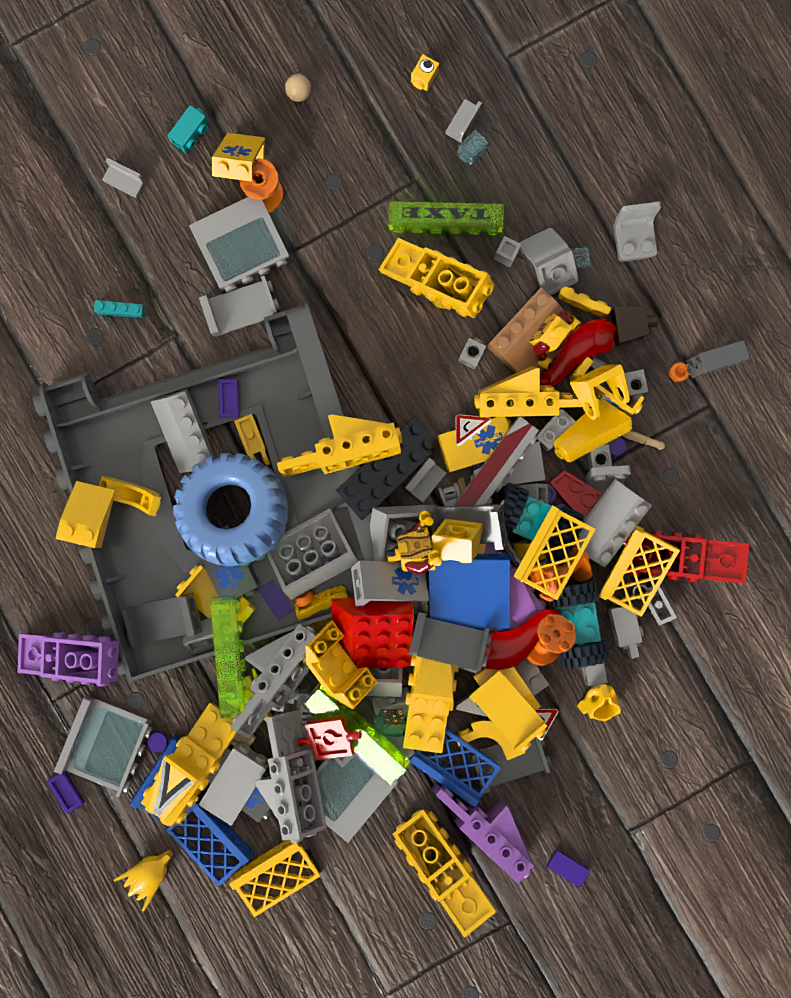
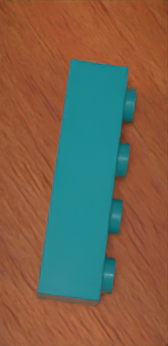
M95 300L94 312L99 315L144 319L145 306L143 304Z

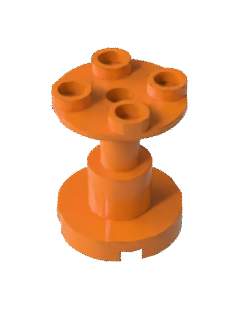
M255 159L252 165V181L239 180L240 186L246 194V198L262 200L268 213H271L282 202L283 188L279 183L278 173L273 164L265 159Z
M573 547L568 558L577 556L578 548ZM584 551L571 575L579 582H585L593 576L589 555L586 551ZM540 562V566L547 565L545 562ZM564 562L562 566L555 565L558 576L568 573L569 567L567 562ZM554 567L542 569L545 580L556 577ZM539 570L530 573L531 582L543 581ZM558 580L547 582L548 591L556 595L559 589ZM542 592L538 594L546 601L555 600Z
M549 614L542 619L537 630L539 641L527 657L528 661L537 666H545L552 663L559 656V653L567 652L571 649L576 639L574 623L557 614Z

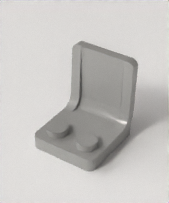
M661 202L629 205L621 208L613 225L617 256L620 262L653 258L657 254L653 220L661 208Z
M548 228L519 242L522 244L520 250L531 261L536 270L540 288L542 287L550 296L559 292L561 288L569 287L578 282L572 250L553 228Z
M630 466L591 468L585 476V484L604 494L615 479L624 485L625 479L631 474Z

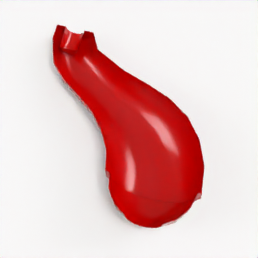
M602 318L583 323L573 330L565 340L550 368L540 374V385H557L586 357L598 356L600 353H605L612 349L615 345L613 335L617 331L616 326Z
M555 609L542 610L513 630L489 633L488 635L492 637L490 646L485 649V655H488L486 669L503 670L519 665L529 656L539 641L537 630L540 621L549 614L560 615L561 611Z

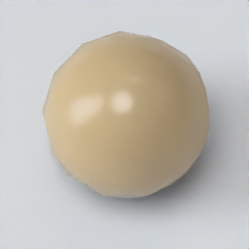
M293 74L287 79L285 91L291 100L302 102L309 97L311 84L306 76Z

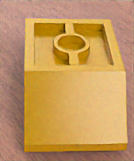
M332 620L305 646L306 665L331 697L354 709L376 685L377 681L367 667L357 668L339 644L344 635Z

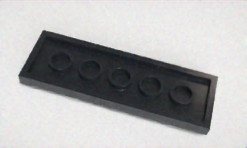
M416 416L400 429L402 443L400 444L401 454L363 464L336 489L337 493L360 520L365 519L372 512V508H376L440 446Z

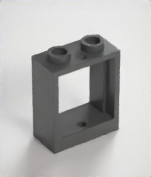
M743 340L700 353L686 360V369L693 379L735 366L750 359Z

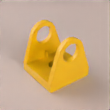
M621 364L602 365L570 382L583 409L592 420L600 416L593 387L605 381L621 404L624 405L629 402L630 396ZM618 387L621 389L624 399L621 397ZM588 403L591 405L594 414L591 412Z

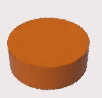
M678 362L670 367L669 376L673 381L681 382L688 378L689 374L685 363Z
M308 590L294 598L298 607H303L310 604L315 597L312 591Z

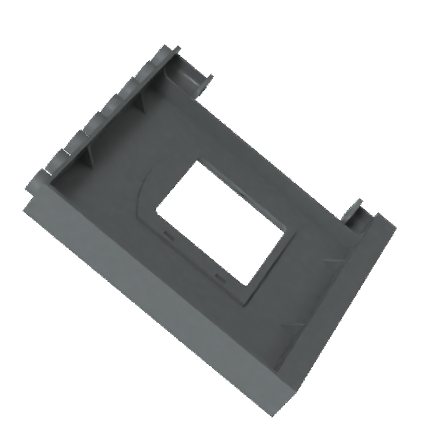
M307 300L303 301L304 305L264 317L271 346L101 400L91 377L87 373L52 385L40 384L39 393L32 396L37 413L41 417L46 416L50 430L44 432V439L51 453H58L62 467L56 468L55 474L63 490L69 489L71 495L76 481L99 486L101 476L103 475L128 481L160 494L161 505L156 516L148 515L134 506L113 501L102 548H92L78 544L84 563L92 562L96 577L90 579V588L97 601H104L107 615L101 618L102 627L106 636L115 637V640L119 641L118 674H126L128 682L223 652L222 646L191 655L183 644V636L142 643L131 648L130 642L127 639L128 632L122 617L123 609L177 597L175 594L179 591L177 589L178 585L183 580L187 581L191 577L189 572L194 566L203 564L198 555L186 548L185 542L175 524L177 519L173 515V504L156 453V446L167 441L152 407L151 401L188 388L203 429L206 430L239 419L219 417L218 379H238L240 418L250 414L257 416L274 472L281 481L287 496L289 520L285 526L286 532L330 508L358 561H375L370 531L372 512L365 519L360 520L336 491L340 485L360 468V465L324 474L321 468L288 477H284L278 469L277 463L282 462V458L293 456V458L300 457L301 453L306 451H313L315 453V444L319 443V440L323 438L334 439L328 415L344 416ZM265 554L266 557L260 561L255 560L251 562L252 564L248 565L256 584H259L261 587L274 579L294 611L278 621L258 590L251 597L243 596L256 609L234 634L233 639L229 640L230 642L233 641L232 649L294 630L299 624L306 626L331 618L332 606L327 610H322L309 618L299 621L295 611V600H291L284 593L268 556ZM351 567L310 589L313 595L335 586L343 585L346 587L348 598H355ZM198 610L200 621L209 619ZM226 646V648L224 649V652H225V651H228V650H231V649H229V648Z

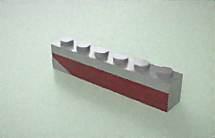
M518 417L453 506L489 505L492 501L490 497L494 491L498 493L504 485L502 480L505 476L509 477L515 470V467H513L517 460L521 461L526 455V447L528 445L532 446L537 440L538 436L536 434L539 430L522 417Z

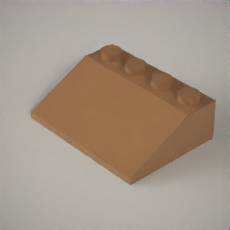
M541 287L494 337L487 348L514 373L530 366L540 368L541 373L544 368L538 365L539 360L533 351L534 346L529 341L550 312L558 315L563 310L562 307ZM572 330L569 331L556 350L546 353L547 357L553 360L558 355Z

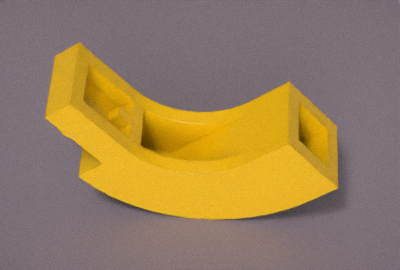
M101 476L100 487L116 490L113 501L134 506L148 515L156 516L161 505L159 493L128 481Z
M490 719L471 721L472 730L466 728L458 732V736L467 742L480 737L494 739L502 747L507 760L525 753V751L522 752L521 750L516 752L513 745Z

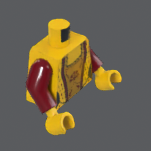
M561 310L558 315L550 312L529 341L534 346L533 351L539 360L538 365L548 370L549 363L553 362L552 359L547 357L546 353L556 350L569 331H573L579 324L581 325V322L566 310Z
M421 512L419 515L420 521L403 535L397 537L398 549L387 550L388 562L400 560L403 571H409L418 575L429 570H435V566L441 565L442 560L439 557L442 554L437 550H432L428 529L425 528V525L431 526L433 524V519L430 517L431 514L429 512Z

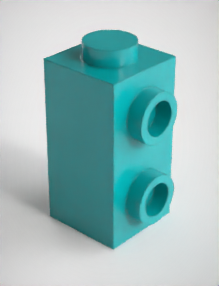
M190 105L167 135L171 143L186 154L189 150H192L199 136L203 135L208 129L209 123L206 119V113L197 107L195 109Z

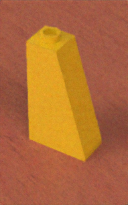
M602 398L599 400V418L592 420L586 413L553 441L554 452L557 457L565 459L570 463L631 431V417Z

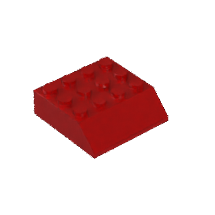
M332 598V620L344 635L339 644L357 668L410 667L411 655H409L412 641L414 616L412 602L369 601L364 606H356L355 598Z

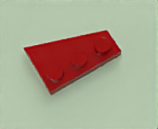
M565 470L549 483L572 510L583 514V521L603 496L602 492L590 487Z

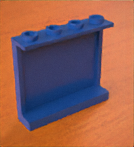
M477 554L472 563L442 560L440 566H435V570H429L430 618L477 630L493 628L494 630L501 631L509 628V554Z

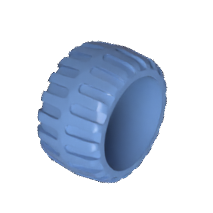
M221 453L219 458H215L212 455L205 458L206 462L204 464H195L191 468L193 472L188 477L184 475L180 481L183 486L181 490H176L174 498L177 501V505L173 506V515L177 519L175 522L177 530L187 546L202 559L217 565L229 567L247 566L255 560L260 561L264 559L266 553L270 550L273 551L278 546L277 542L280 537L283 538L286 532L285 526L289 520L287 496L276 474L260 461L237 453L236 456L230 453ZM226 485L240 486L247 491L251 500V509L248 517L242 524L231 529H221L214 526L208 519L206 511L207 502L212 493L221 486Z

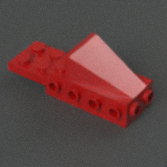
M652 531L651 535L680 549L666 574L668 579L680 580V577H688L689 582L700 583V579L746 584L750 544L704 539V535L692 534V538L684 537V533L672 532V536L664 535L663 531ZM632 533L629 535V537H628V538L626 539V541L623 543V547L626 546V544H627L629 538L631 537ZM645 537L642 542L643 550L655 548L653 541ZM667 548L659 550L661 559L670 558L673 551ZM656 551L645 554L648 564L659 561ZM642 555L636 556L632 560L634 567L645 565ZM660 564L649 567L652 577L662 573ZM647 568L636 570L637 576H640L641 572L648 573Z

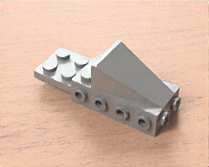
M299 624L294 631L246 656L245 660L262 673L252 682L250 690L255 693L254 697L248 699L244 710L234 718L231 729L249 739L273 707L280 711L310 670L306 665L305 646L317 635L314 629L308 625L303 627Z
M294 710L266 718L273 757L268 759L271 776L255 781L256 787L279 821L282 840H291V843L303 841L304 837L317 835L316 832L327 828L312 748L306 749V746H298V738H304L300 712L299 710Z

